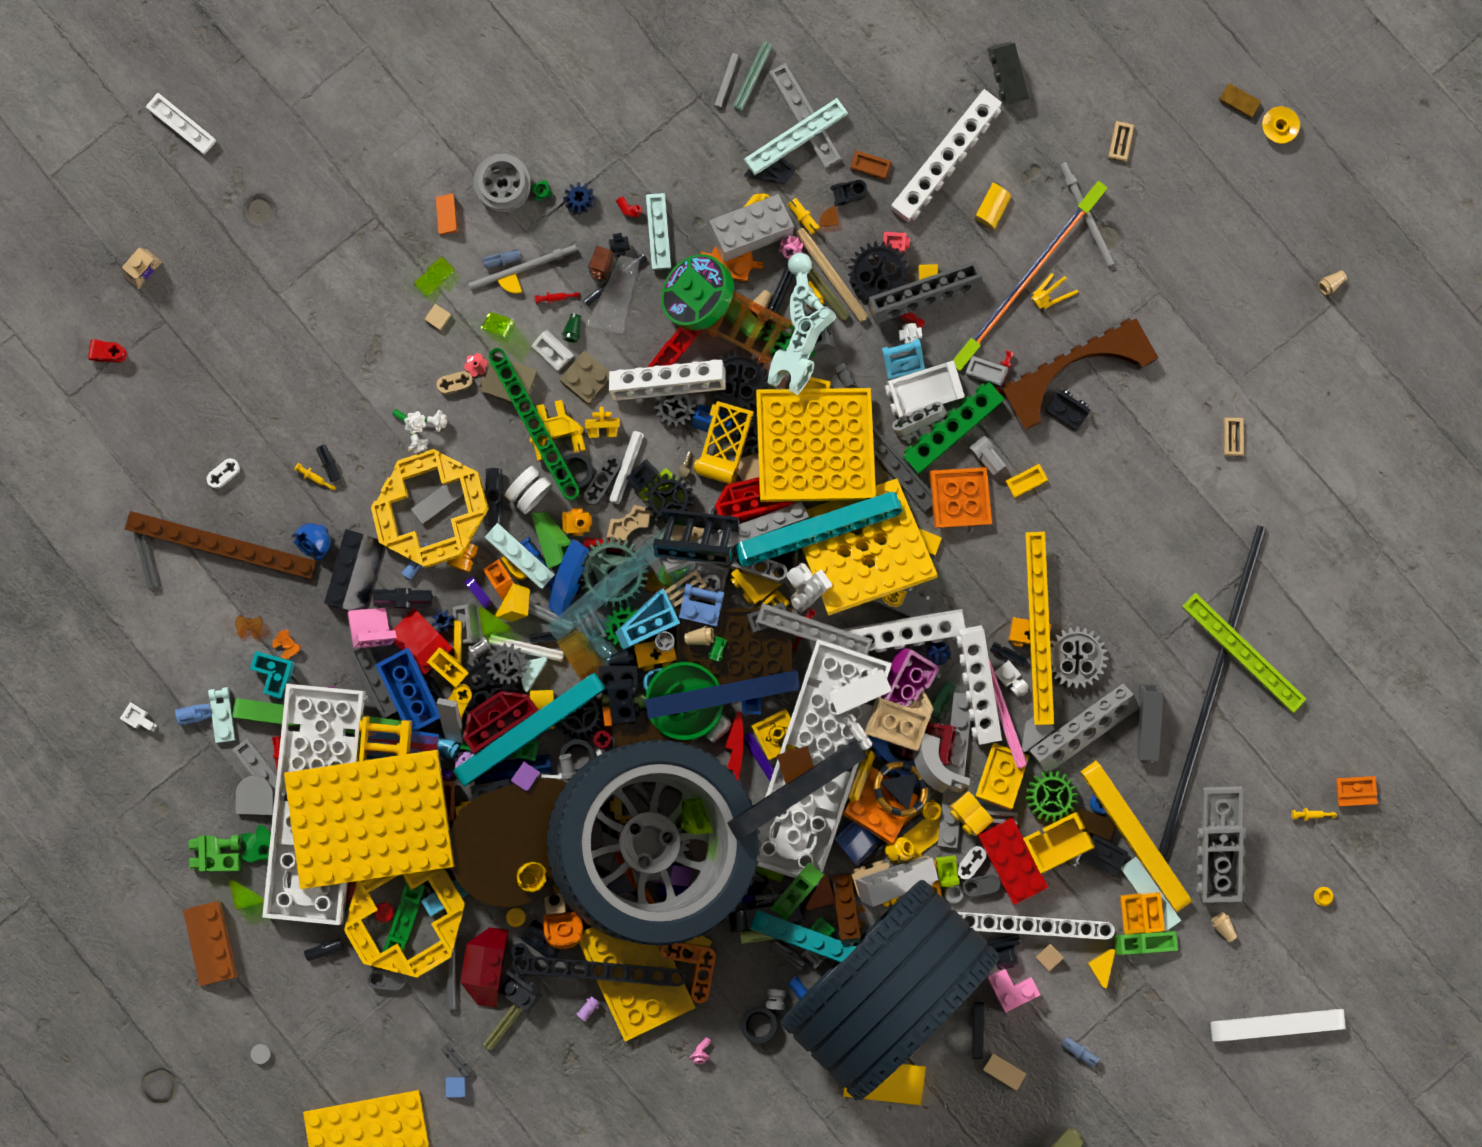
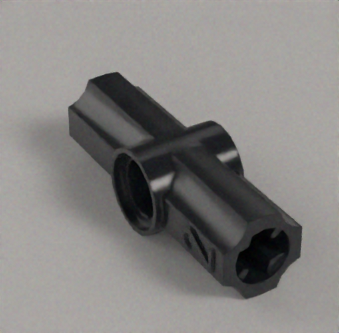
M487 468L485 496L489 509L485 515V526L494 527L497 523L502 526V469ZM497 493L499 495L498 500L490 502L488 499L490 494Z
M411 588L377 589L373 593V606L394 607L398 609L432 607V590H412Z

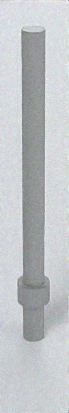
M1067 162L1060 164V168L1065 176L1064 180L1067 187L1070 186L1079 205L1084 198L1077 186L1078 181L1075 175H1072ZM1089 211L1088 214L1083 216L1107 267H1110L1115 263Z
M575 245L564 249L558 248L553 250V253L468 283L470 290L553 260H562L564 256L578 251Z

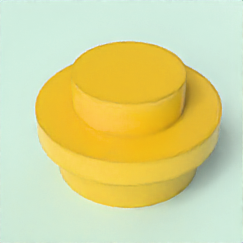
M934 801L927 802L922 809L923 816L929 821L937 820L942 813L941 806Z
M1320 887L1314 893V900L1320 906H1328L1333 901V892L1327 887Z

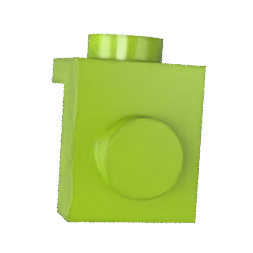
M956 856L937 857V872L940 886L950 888L959 885Z

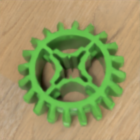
M1049 771L1048 777L1042 772V779L1035 776L1034 779L1037 783H1029L1033 790H1026L1027 793H1032V796L1026 797V800H1032V803L1027 805L1028 808L1034 806L1035 809L1031 813L1035 814L1038 811V819H1041L1044 815V822H1048L1049 817H1051L1052 823H1055L1056 816H1058L1059 820L1063 819L1062 814L1066 817L1070 814L1067 810L1075 811L1071 804H1078V801L1072 800V797L1078 796V793L1072 794V790H1075L1077 787L1069 786L1073 780L1069 779L1066 782V774L1059 778V771H1056L1055 776H1053L1052 771ZM1056 781L1061 786L1057 789H1051L1044 782ZM1040 787L1044 793V799L1038 804L1037 790ZM1059 790V792L1054 797L1056 799L1055 802L1051 800L1045 803V801L1048 800V793L1050 791L1052 794L1053 792L1055 793ZM1064 790L1067 792L1065 806H1063L1060 800V794ZM1048 804H1053L1060 811L1051 813L1043 810V808Z

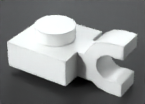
M131 702L120 717L121 720L136 729L142 725L154 732L157 727L155 723L145 718L148 712Z

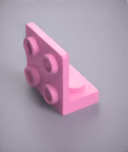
M385 608L348 612L353 648L391 645L397 638L395 631H389Z

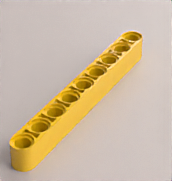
M1094 761L1081 770L1082 777L1174 911L1177 913L1191 903L1190 896L1101 765Z

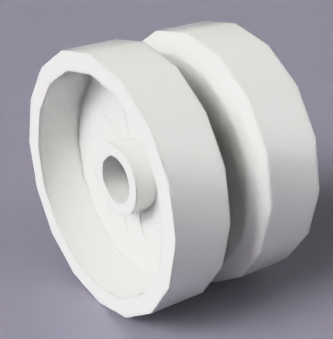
M533 465L527 468L505 493V497L512 503L519 500L517 508L523 514L531 511L545 497L553 485L546 477L539 479L540 471Z

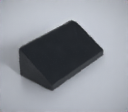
M537 920L532 921L521 937L523 941L545 957L555 958L560 949L552 947L546 941L544 925Z

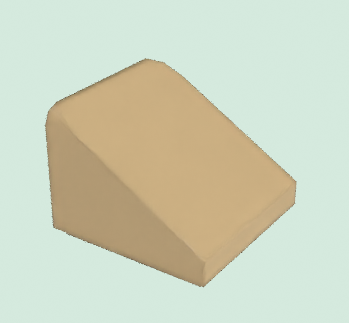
M1048 944L1035 958L1050 971L1064 957L1051 944Z

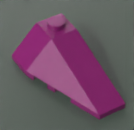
M899 649L887 677L892 691L882 695L881 698L908 707L919 698L920 693L924 689H927L932 684L940 667L911 649Z

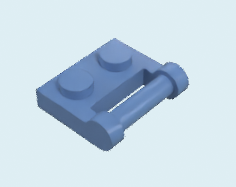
M686 584L679 618L717 626L724 592H712ZM690 595L716 600V604L714 606L689 600Z

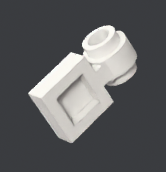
M1009 660L994 672L1005 687L1012 684L1011 691L1017 698L1019 696L1022 697L1028 692L1027 690L1030 687L1023 679L1017 680L1021 674Z

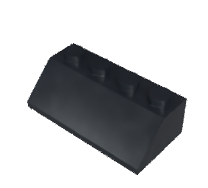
M345 529L324 603L326 605L346 611L366 609L384 545L379 543V539Z

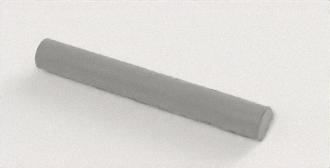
M732 53L714 105L717 108H722L739 58L738 54Z

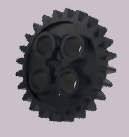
M875 241L874 247L867 243L866 250L860 247L862 253L855 252L857 258L850 259L854 265L848 266L849 269L853 270L852 273L848 274V276L853 277L849 283L856 284L853 290L859 289L858 296L860 297L865 294V300L901 285H906L903 279L909 278V276L904 274V272L909 271V268H904L903 266L908 262L901 261L904 254L897 255L898 248L894 251L891 250L892 244L886 248L885 242L878 246L877 241ZM873 254L879 257V262L876 265H871L868 260ZM883 257H886L887 259L881 269L883 275L878 276L874 287L871 288L870 285L875 277L873 271L879 268ZM889 262L896 264V270L893 273L886 271V265ZM869 272L871 274L870 281L863 282L860 278L861 274ZM884 279L888 282V288L880 290L878 282Z
M737 351L734 352V356L727 352L726 359L720 356L725 369L729 366L736 369L734 375L726 373V385H730L733 388V392L726 394L723 390L709 391L710 394H716L713 400L720 399L719 402L739 408L746 407L747 410H750L751 404L757 407L756 390L769 388V385L764 383L768 381V377L764 376L768 370L761 369L764 363L757 364L759 358L751 359L752 353L746 357L745 351H742L741 356L738 355ZM742 365L741 381L744 383L740 384L738 398H735L736 382L733 380H737L739 366ZM751 369L754 371L755 376L747 378L744 372ZM749 388L752 395L744 397L741 394V390Z
M481 656L479 663L473 659V666L468 663L466 664L469 673L462 680L461 684L468 685L471 690L473 688L485 687L487 682L490 685L499 684V680L493 682L490 675H487L490 669L485 668V665L490 662L485 661ZM508 673L507 676H512L515 673ZM474 675L481 676L480 684H472L471 679ZM503 681L504 686L490 688V692H487L485 689L471 692V700L465 709L471 707V711L480 705L475 702V697L478 694H484L486 701L494 696L497 690L514 693L519 688L514 687L512 681L509 686ZM466 690L458 692L459 695L467 696Z

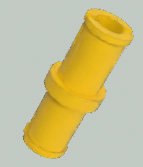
M797 198L792 200L796 207L789 202L787 206L797 216V221L802 223L809 231L810 235L815 233L811 225L817 231L820 229V226L810 216V211L806 210Z

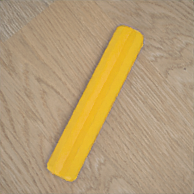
M865 751L867 757L861 761L848 794V798L851 801L857 802L860 798L875 759L873 751Z

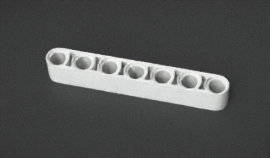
M1344 1009L1210 1022L1212 1042L1346 1029Z

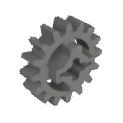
M690 393L676 394L670 400L666 398L671 395L660 396L661 399L655 400L659 404L654 406L655 410L660 411L656 416H662L661 423L667 421L668 427L672 423L675 425V428H678V423L685 426V420L691 421L689 415L695 414L691 410L696 408V404L691 403L694 397H688ZM682 397L687 401L688 407L683 405ZM675 403H678V407L680 409L676 408V410L673 411L672 406H674ZM662 407L668 410V417L664 414ZM680 414H683V415H684L683 417H681V418H679V419H675L676 416H678V415H680Z
M504 643L502 648L496 645V652L492 649L490 650L489 654L491 656L486 657V661L490 663L486 664L485 668L490 669L487 675L494 676L493 682L498 679L499 685L505 681L506 685L509 686L511 681L514 684L518 682L517 677L519 679L524 677L522 673H526L527 668L523 666L527 665L528 661L523 660L525 653H519L520 647L515 650L514 644L507 647L506 643ZM501 653H506V655H504V656H502V657H500V656L496 657L497 655H499V654H501ZM507 658H509V659H508V665H509V666H508V668L504 671V669H505V667H504V666H505L504 662L507 660ZM510 672L515 673L512 676H507V674Z

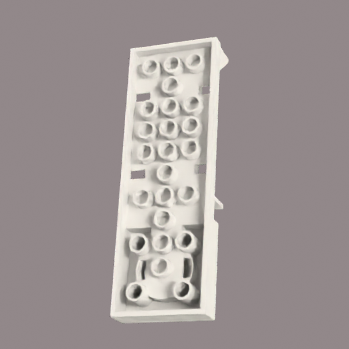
M817 639L780 754L787 752L785 751L787 744L799 748L808 746L813 765L815 766L847 744L857 740L849 729L850 726H847L844 722V718L852 714L856 719V723H859L865 732L874 705L871 706L864 703L838 715L829 695V692L832 691L831 687L842 683V686L849 684V679L857 675L860 678L867 676V671L875 667L878 670L883 669L887 678L892 663ZM809 677L820 681L818 688L807 685ZM778 760L765 797L785 785ZM858 764L853 766L851 773L845 771L758 828L760 830V834H758L760 856L757 857V861H759L757 866L796 878L804 867L810 863L823 873Z
M286 684L263 918L333 925L344 924L348 882L300 889L288 801H281V793H287L285 772L358 762L361 738L359 722L363 718L364 702L369 698L368 695H365V691ZM288 724H301L300 732L288 731ZM346 729H355V737H347Z

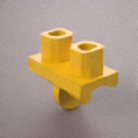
M604 406L600 407V412H592L593 418L600 419H585V429L587 428L589 438L599 437V428H606L607 437H617L620 418L604 419V417H612L611 412H604Z

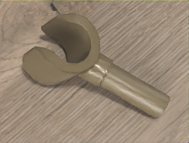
M690 451L687 452L678 472L679 476L684 479L691 472L687 468L692 455Z

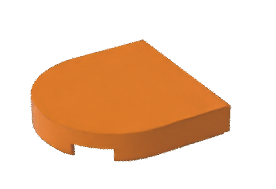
M575 912L543 915L545 938L552 947L568 949L581 941L584 933L583 919H580Z

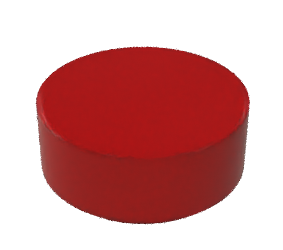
M380 903L377 905L378 911L374 912V915L378 921L388 922L394 917V908L390 904Z

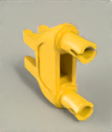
M562 400L555 401L558 416L548 419L544 404L537 405L538 414L552 439L569 436L572 439L574 453H579L578 444L580 445L581 452L586 450L582 436L584 428L565 414ZM530 437L529 441L531 445H534L536 460L542 461L541 455ZM541 437L538 440V444L545 446V442L549 439Z

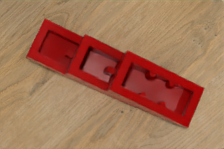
M679 327L648 367L676 364L704 329L690 331Z
M737 711L725 747L732 750L727 767L729 770L734 771L733 773L736 775L735 778L737 780L739 779L743 756V723L740 711Z

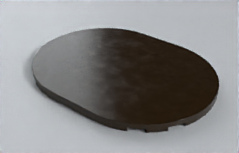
M540 777L536 778L528 791H524L517 785L512 784L480 795L461 810L450 830L455 867L450 868L457 882L468 894L478 901L492 906L514 907L559 893V888L555 885L551 875L552 869L548 864L547 851L549 850L548 846H546L547 830L550 827L548 823L551 812L554 810L555 801H557L560 792L564 790L567 782L555 778ZM596 818L591 832V851L601 848L602 843L601 823ZM598 856L593 859L594 865L597 861ZM530 862L540 863L547 871L546 883L539 891L533 893L522 890L517 883L519 868Z

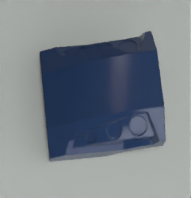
M852 820L847 822L838 835L834 837L858 868L884 842Z

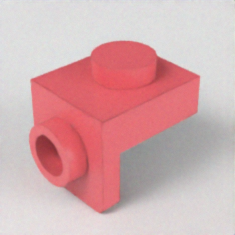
M884 232L883 242H885L886 248L892 244L891 250L894 251L898 248V252H905L906 248L909 249L910 237H907V233Z

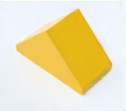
M512 584L495 616L511 622L528 616L530 589Z
M440 647L427 661L454 687H457L469 673L457 659Z
M1108 949L1086 963L1100 987L1107 988L1115 954L1114 949Z

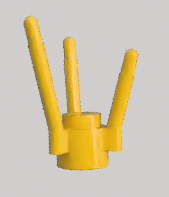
M1051 273L1042 285L1033 292L1031 300L1039 309L1044 307L1046 310L1051 305L1067 299L1079 291L1075 290L1052 301H1048L1051 299L1049 294L1067 279L1064 276L1045 291L1043 290L1044 287L1054 276Z

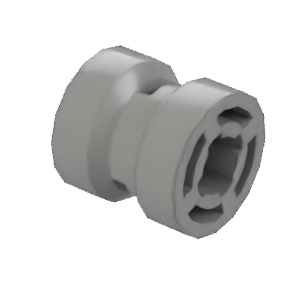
M666 631L658 633L655 638L657 649L662 652L672 650L675 644L673 635Z
M767 989L769 998L766 1002V1008L785 1010L784 998L786 997L787 990Z

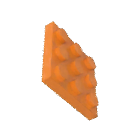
M987 467L933 470L929 472L934 528L992 524Z
M871 766L859 800L857 802L849 800L842 814L889 845H892L908 816L898 817L892 815L879 805L874 794V780L878 770ZM885 776V777H883L882 781H883V780H887V779H891V778H889L888 776ZM881 785L885 801L892 807L905 810ZM914 793L912 794L909 808L914 806L919 797Z

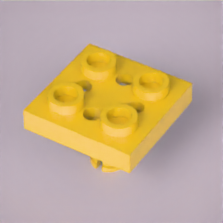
M787 709L752 725L768 760L780 754L782 746L779 745V742L782 741L780 744H783L791 721ZM787 744L785 751H789L796 746Z

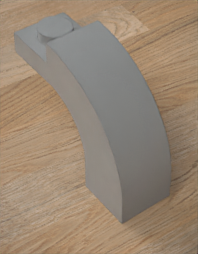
M924 733L919 751L913 750L914 763L919 774L929 786L941 793L948 788L954 792H962L969 786L970 778L949 771L939 758L940 739Z

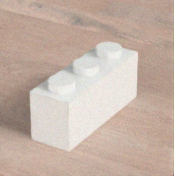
M875 667L867 671V676L860 678L857 675L849 679V684L842 686V683L831 687L832 691L829 692V695L838 715L892 691L883 669L878 670Z

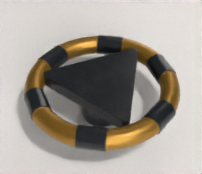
M892 762L878 771L874 780V794L877 802L885 811L898 817H906L918 813L924 807L928 797V785L919 774L917 768L912 764ZM893 769H902L912 773L911 775L882 781L883 777ZM917 778L921 789V796L919 801L912 808H909ZM881 785L905 810L892 807L885 801Z

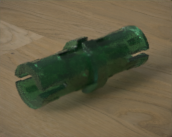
M946 680L939 694H936L934 697L931 716L935 719H938L945 705H948V700L957 687L948 680Z

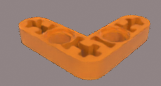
M684 942L674 943L671 945V948L678 950L679 956H676V952L670 951L669 954H666V951L663 950L668 945L660 946L659 951L666 959L695 963L690 995L696 1003L705 1002L709 996L716 960L714 950L703 945ZM685 948L693 950L691 957H683L682 952ZM706 951H709V954L712 955L711 958H707L706 962L710 967L700 965V963L704 964L705 959L702 957V954H706ZM700 970L708 971V977L705 980L698 978ZM696 982L700 984H707L706 987L702 985L701 990L704 993V996L701 995L699 999L694 994L695 992L699 991L700 987L698 984L696 985Z

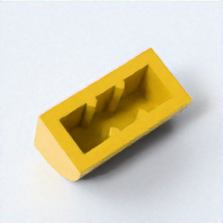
M992 183L974 220L995 230L1011 199V194L1001 186Z

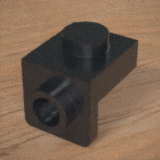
M645 459L626 479L633 489L641 491L660 472Z

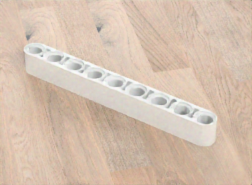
M957 912L964 919L967 916L973 917L974 924L970 928L973 927L976 931L1089 939H1110L1115 932L1113 925L1109 922ZM990 917L994 922L993 926L989 929L983 924L984 919ZM1007 918L1013 922V926L1009 930L1003 927V921ZM1025 920H1029L1032 923V928L1029 931H1025L1022 927ZM1045 921L1050 922L1052 926L1049 932L1042 930V924ZM1065 922L1071 926V930L1067 934L1061 930V926ZM1083 924H1088L1090 927V932L1087 935L1081 932ZM1103 925L1109 927L1110 932L1107 936H1103L1100 933V928Z

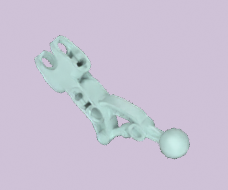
M795 253L788 260V268L796 276L797 281L794 292L790 297V315L795 331L787 350L779 349L775 353L768 375V383L777 387L781 380L790 374L789 391L796 395L802 391L813 373L814 362L808 359L819 334L836 319V314L820 303V299L808 285L807 274L812 268V262L810 257L804 253ZM804 302H806L811 308H816L818 311L814 312L809 316H806L804 312Z

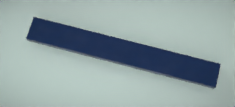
M794 670L645 699L648 719L801 689L798 672Z

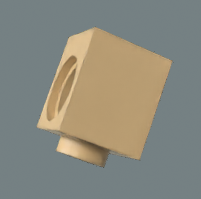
M557 893L560 897V903L556 906L551 905L549 901L551 896L544 898L546 915L566 913V904L560 893Z

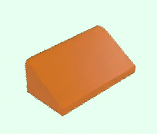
M454 193L436 197L439 235L458 233Z

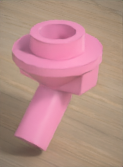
M706 1037L690 1056V1060L694 1061L695 1064H704L709 1059V1055L704 1052L712 1043L709 1038Z

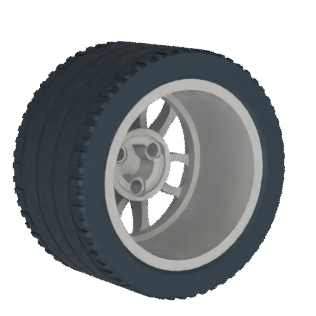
M653 740L629 744L604 752L592 761L587 762L565 784L564 790L560 792L557 801H555V808L551 812L548 823L550 825L549 830H547L546 846H548L549 850L547 851L548 864L552 869L551 875L553 876L554 883L558 886L559 893L566 904L570 905V909L580 919H583L585 923L597 931L617 939L644 945L662 946L673 945L674 943L679 944L693 940L695 937L703 936L707 932L712 931L714 926L718 927L741 904L743 896L747 895L748 889L753 882L751 881L752 877L756 874L755 871L759 862L757 857L760 856V840H758L760 830L756 829L742 839L736 840L727 824L728 821L753 806L751 798L748 799V793L741 785L742 783L735 778L736 775L726 765L720 764L721 761L711 756V754L704 753L703 750L691 745H684L681 742ZM639 782H656L651 794L649 812L638 814L633 804L623 793L622 788ZM667 785L682 792V800L679 806L668 818L657 813L659 795ZM612 794L616 795L624 803L631 816V819L625 825L612 821L600 810L603 802ZM689 801H692L699 810L707 832L678 833L673 823L680 816ZM595 818L620 832L619 844L591 851V832ZM633 823L639 827V831L635 835L630 832V826ZM665 832L671 835L669 843H665L662 840ZM689 839L705 841L708 844L706 859L702 862H696L678 854L680 841ZM620 852L625 862L611 875L600 878L595 869L593 859L601 854ZM642 856L646 857L648 861L645 867H641L638 863L639 858ZM674 861L701 871L691 886L678 896L674 894L666 869ZM630 867L640 872L636 890L637 903L619 897L606 887ZM659 872L666 887L667 898L664 902L649 904L646 901L644 892L648 873Z
M919 880L861 936V942L853 944L856 948L842 963L836 961L783 1017L781 1026L789 1034L792 1033L794 1035L793 1038L807 1052L810 1051L812 1053L811 1056L825 1070L828 1069L829 1074L843 1088L846 1087L847 1092L855 1100H862L894 1073L957 1010L997 964L999 953L990 945L988 946L986 944L987 941L973 927L970 928L968 926L969 923L955 910H952L951 906L937 892L935 893L925 880Z

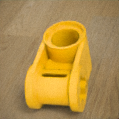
M459 684L447 699L457 702L460 717H462L472 697L469 686ZM464 690H466L467 696H462L460 698L458 692H463Z

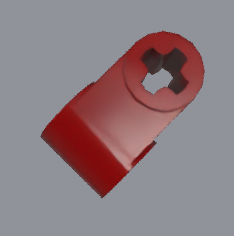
M90 340L89 360L121 363L127 357L126 350L116 342ZM117 349H118V350H119V353H116L115 356H114V355H113V352H117Z

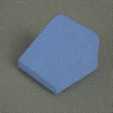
M446 1077V1097H466L465 1077Z

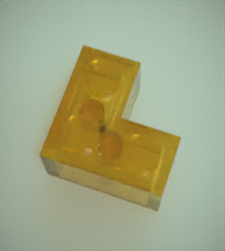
M575 630L557 641L578 677L598 666L596 661L599 658L594 650L589 651L586 645L589 642L583 632L578 633Z

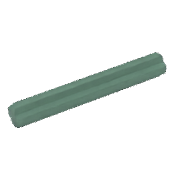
M765 41L762 43L734 102L733 107L736 110H743L772 49V44Z

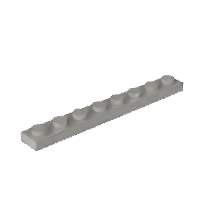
M802 502L739 524V532L731 531L727 547L734 549L735 545L739 542L807 520L809 516ZM723 531L712 534L708 545L720 546ZM702 538L699 539V540L693 541V542H691V543H698V544H700ZM659 557L666 573L697 562Z
M954 692L950 725L956 727L957 730L950 766L946 765V768L953 773L965 777L970 729L968 710L971 709V703H967L965 693ZM948 788L943 792L937 846L957 848L960 820L956 821L949 812L951 810L949 806L963 794V791L954 792Z

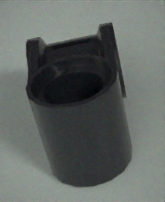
M863 180L838 183L830 187L835 198L834 206H842L850 202L859 201L867 195V185ZM861 186L864 191L857 194L854 192V188Z

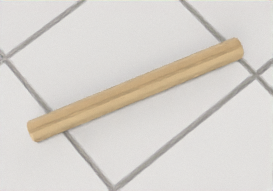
M804 228L799 229L796 232V236L803 243L808 253L860 323L866 321L868 315L806 230Z

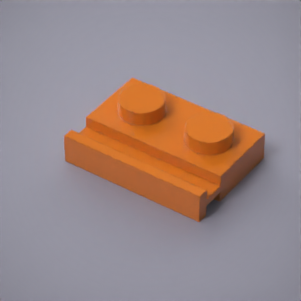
M1376 776L1336 778L1338 806L1378 804Z

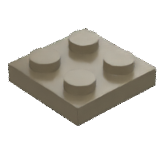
M583 351L562 375L560 381L589 405L609 382V371L586 351Z

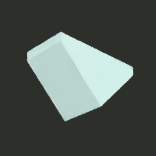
M542 657L529 660L527 665L523 666L527 668L526 673H522L524 677L521 679L525 692L529 693L547 664V658Z

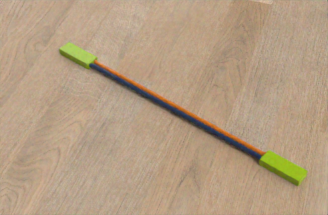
M1099 180L1077 206L1078 210L992 317L974 338H970L954 358L958 371L963 369L979 349L983 338L1084 214H1088L1105 193L1108 187Z

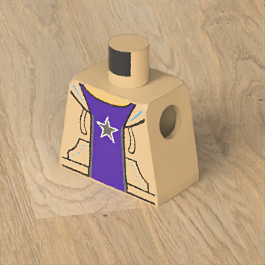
M138 248L123 265V276L139 289L162 261L147 249Z

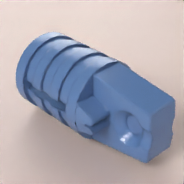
M209 704L175 709L179 726L212 717Z

